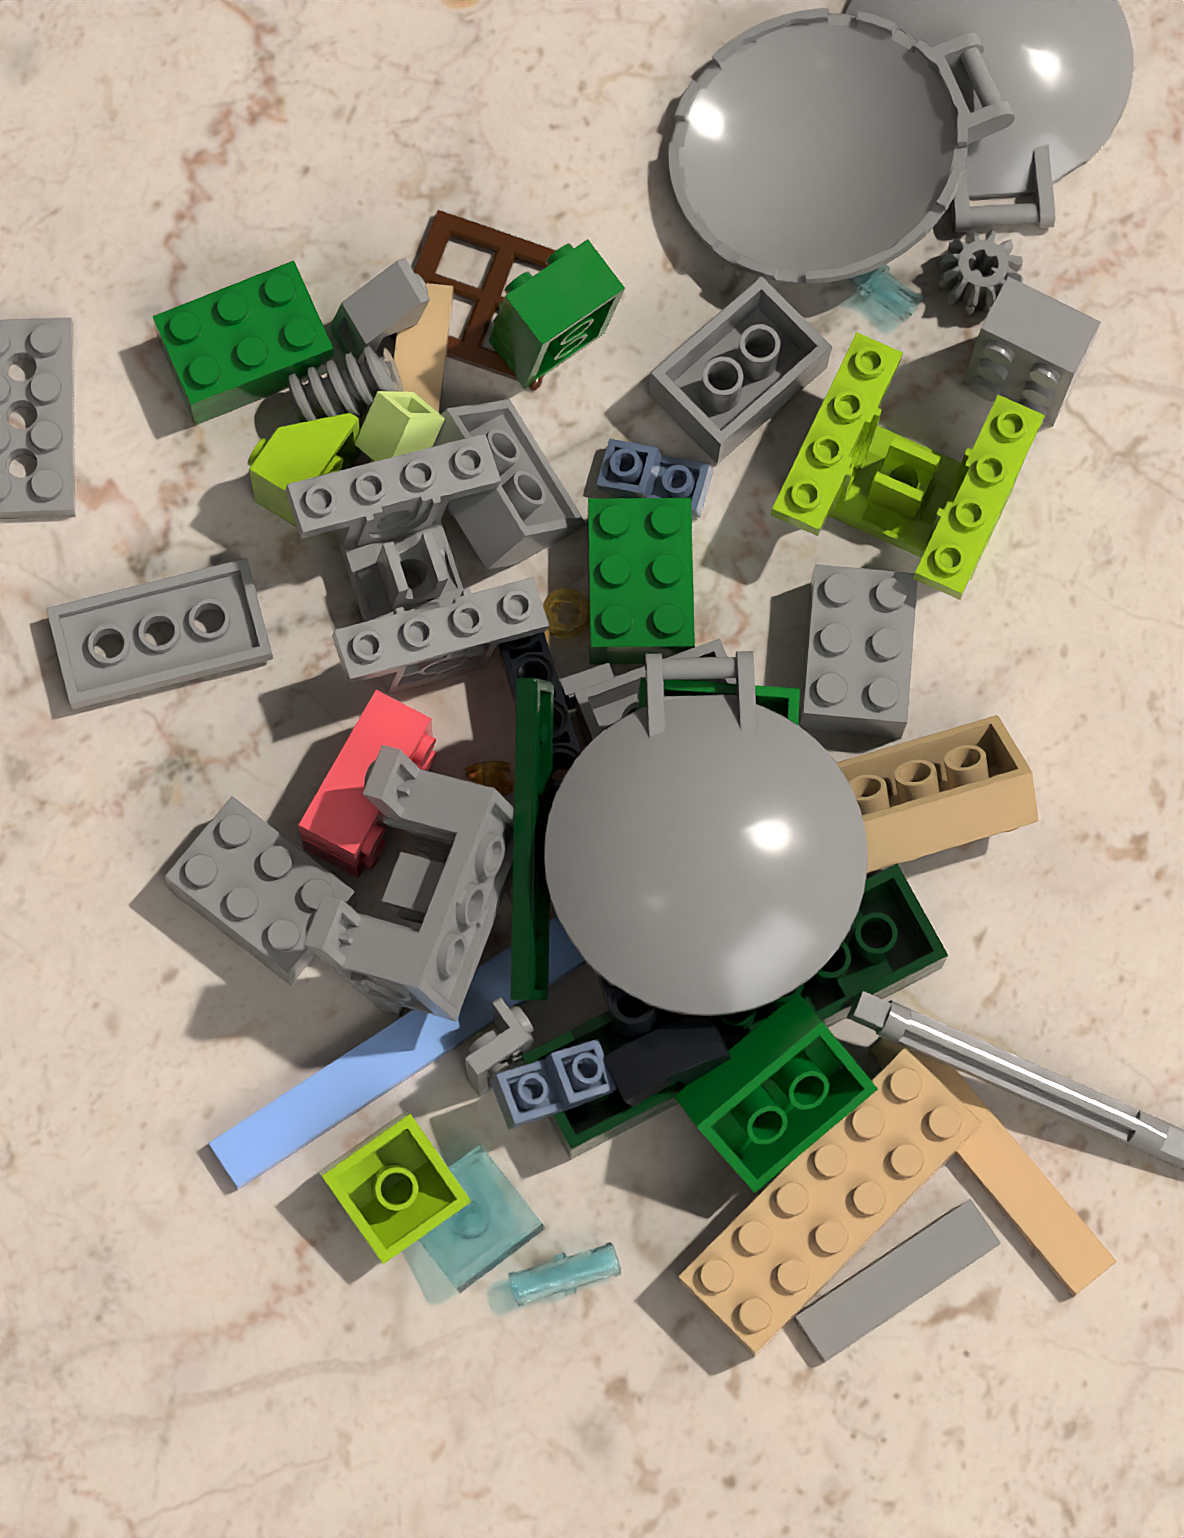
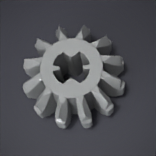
M973 229L967 232L965 242L954 238L948 246L949 254L942 255L938 264L940 270L944 272L940 275L938 281L940 289L952 290L948 298L950 306L958 304L962 300L967 302L965 311L968 316L974 313L977 305H981L984 312L988 315L1008 276L1021 283L1023 282V277L1017 273L1023 265L1022 256L1010 255L1013 248L1011 239L999 245L995 243L996 233L993 229L988 231L985 240H980Z

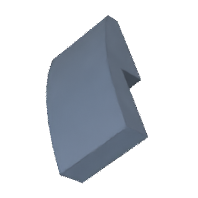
M609 439L596 486L598 489L622 498H691L692 516L700 518L713 470L710 464L661 455L658 447Z
M598 1039L551 1053L544 1060L498 1073L490 1079L508 1130L585 1104L617 1089Z

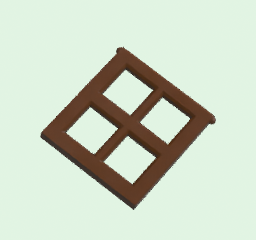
M437 210L413 272L419 274L425 283L453 286L454 295L476 302L462 339L449 335L447 357L518 381L515 374L499 354L494 350L482 347L496 309L500 310L499 304L504 299L501 295L515 259L545 269L548 266L545 261L556 250ZM450 237L495 252L481 289L436 273ZM397 332L389 335V337L396 339ZM544 376L535 380L529 388L531 390L540 388Z

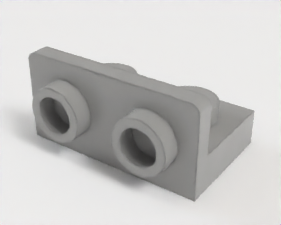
M501 997L492 1002L493 1025L500 1035L495 1030L484 1034L469 1047L472 1054L465 1058L468 1081L479 1097L492 1089L490 1079L493 1076L521 1067L522 1055L531 1051V1044L534 1042L531 1035L534 1029L525 1013L517 1004L509 1008Z

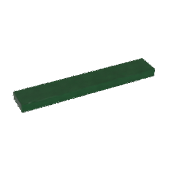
M517 678L511 1000L547 1001L549 985L550 895L546 882L544 850L547 823L552 808L554 685H552V682L536 678Z

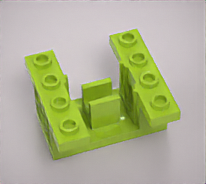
M856 332L772 507L771 516L816 536L819 535L827 516L832 517L921 557L913 579L960 600L969 580L972 579L1007 504L1022 465L1045 415L997 395L973 449L967 448L962 462L956 461L878 426L882 412L880 404L902 360L903 352Z

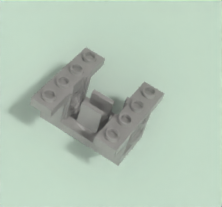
M485 433L287 484L285 492L301 539L335 531L364 621L363 623L334 630L332 635L348 685L382 676L386 692L390 694L485 668L498 644L547 631L549 623L533 577L471 593L470 589H463L441 522L449 500L495 489L501 483ZM403 571L414 574L418 578L420 586L408 588Z
M382 745L376 761H373L366 771L363 795L387 817L385 823L388 826L407 830L410 833L409 840L412 842L411 848L413 850L423 852L429 858L426 859L400 852L382 902L385 905L399 908L397 916L401 919L419 923L422 926L420 930L362 915L351 908L343 899L323 894L318 908L311 913L307 921L304 945L382 1011L401 1016L403 1008L407 1007L456 1022L513 874L514 808L495 788L419 769L402 750Z

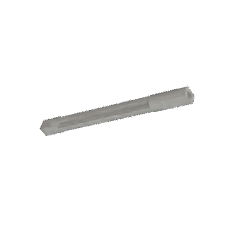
M865 991L855 995L847 1019L875 1030L877 1035L1184 1169V1129L890 1000L887 1002Z

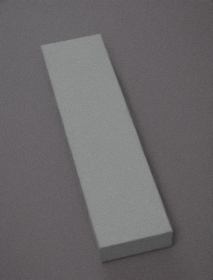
M969 1199L796 1315L794 1320L822 1362L825 1363L999 1246L1001 1242L973 1201Z

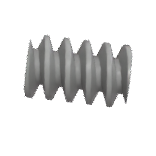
M370 345L364 347L365 363L359 364L351 352L346 354V370L343 371L331 359L326 362L327 377L324 378L312 366L307 369L308 384L303 385L295 373L290 374L289 388L291 399L300 422L346 414L348 412L360 418L366 414L367 405L369 408L371 407L377 391H403L397 367L387 348L383 349V356L378 357Z

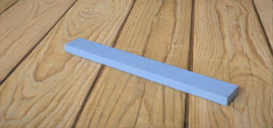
M557 916L550 920L548 987L586 963L569 939L564 928L561 927ZM512 946L476 968L456 1022L413 1009L209 1142L210 1148L237 1189L239 1190L493 1024L492 1002L499 997L504 1000L509 1008L515 1004L520 1006L528 1001L511 1000Z

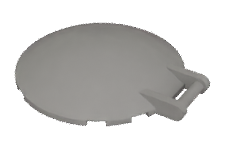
M851 0L845 14L858 15V12L862 11L881 16L896 22L900 30L913 36L918 41L920 39L924 40L930 47L965 33H977L984 47L981 55L1001 100L1008 102L1012 109L1015 120L1010 126L968 144L967 161L963 177L950 203L954 233L968 232L973 226L1037 223L1038 228L1054 227L1055 203L1053 184L1059 182L1062 176L1070 173L1081 164L1088 163L1101 150L1111 137L1128 101L1134 68L1133 46L1130 30L1118 0ZM964 65L951 69L970 113L983 108ZM1034 196V203L970 207L969 199Z
M820 8L784 14L764 21L736 36L712 56L713 62L704 70L697 81L691 80L675 113L676 123L672 134V141L669 142L668 147L669 170L678 204L686 220L703 242L720 257L740 269L775 281L806 284L834 282L873 271L901 256L923 239L949 207L963 177L967 161L968 144L1007 128L1015 120L1009 103L1001 100L981 54L984 47L978 34L974 32L965 33L930 47L924 40L920 39L918 41L913 36L900 30L896 22L881 16L859 11L858 15L829 13L828 8ZM960 65H964L983 107L970 113L951 69Z
M736 651V657L662 659V653L645 654L646 707L619 719L590 742L573 762L555 795L548 818L544 850L546 882L551 903L561 927L564 928L584 961L609 984L615 985L629 995L642 1000L643 1003L669 1012L697 1016L728 1015L753 1010L780 999V997L810 980L830 960L848 934L859 910L867 875L868 849L861 810L853 789L843 771L823 746L794 722L763 706L756 705L753 651ZM736 678L737 695L664 697L663 680Z

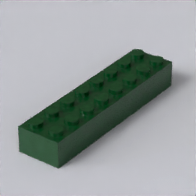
M897 863L866 879L859 910L848 934L830 960L810 980H807L795 990L767 1005L740 1013L712 1017L728 1051L797 993L826 1027H829L848 1016L857 993L865 991L883 999L941 969L948 954ZM631 1003L622 1009L621 1014L629 1018H638L648 1008L643 1004ZM658 1008V1028L692 1015L669 1012ZM607 1011L523 1054L521 1066L544 1060L551 1053L596 1039L600 1043L604 1056L630 1043V1041L623 1040L616 1034ZM677 1080L635 1107L624 1102L617 1087L612 1093L548 1118L568 1157L572 1159L679 1104L674 1096L687 1085Z

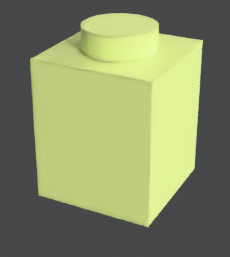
M377 391L355 441V445L371 458L370 463L433 447L445 418L414 392Z

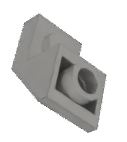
M406 258L394 262L341 302L330 325V329L345 354L351 352L359 364L365 363L364 347L370 345L376 353L383 337L417 325L430 301L426 284L419 274L413 272Z

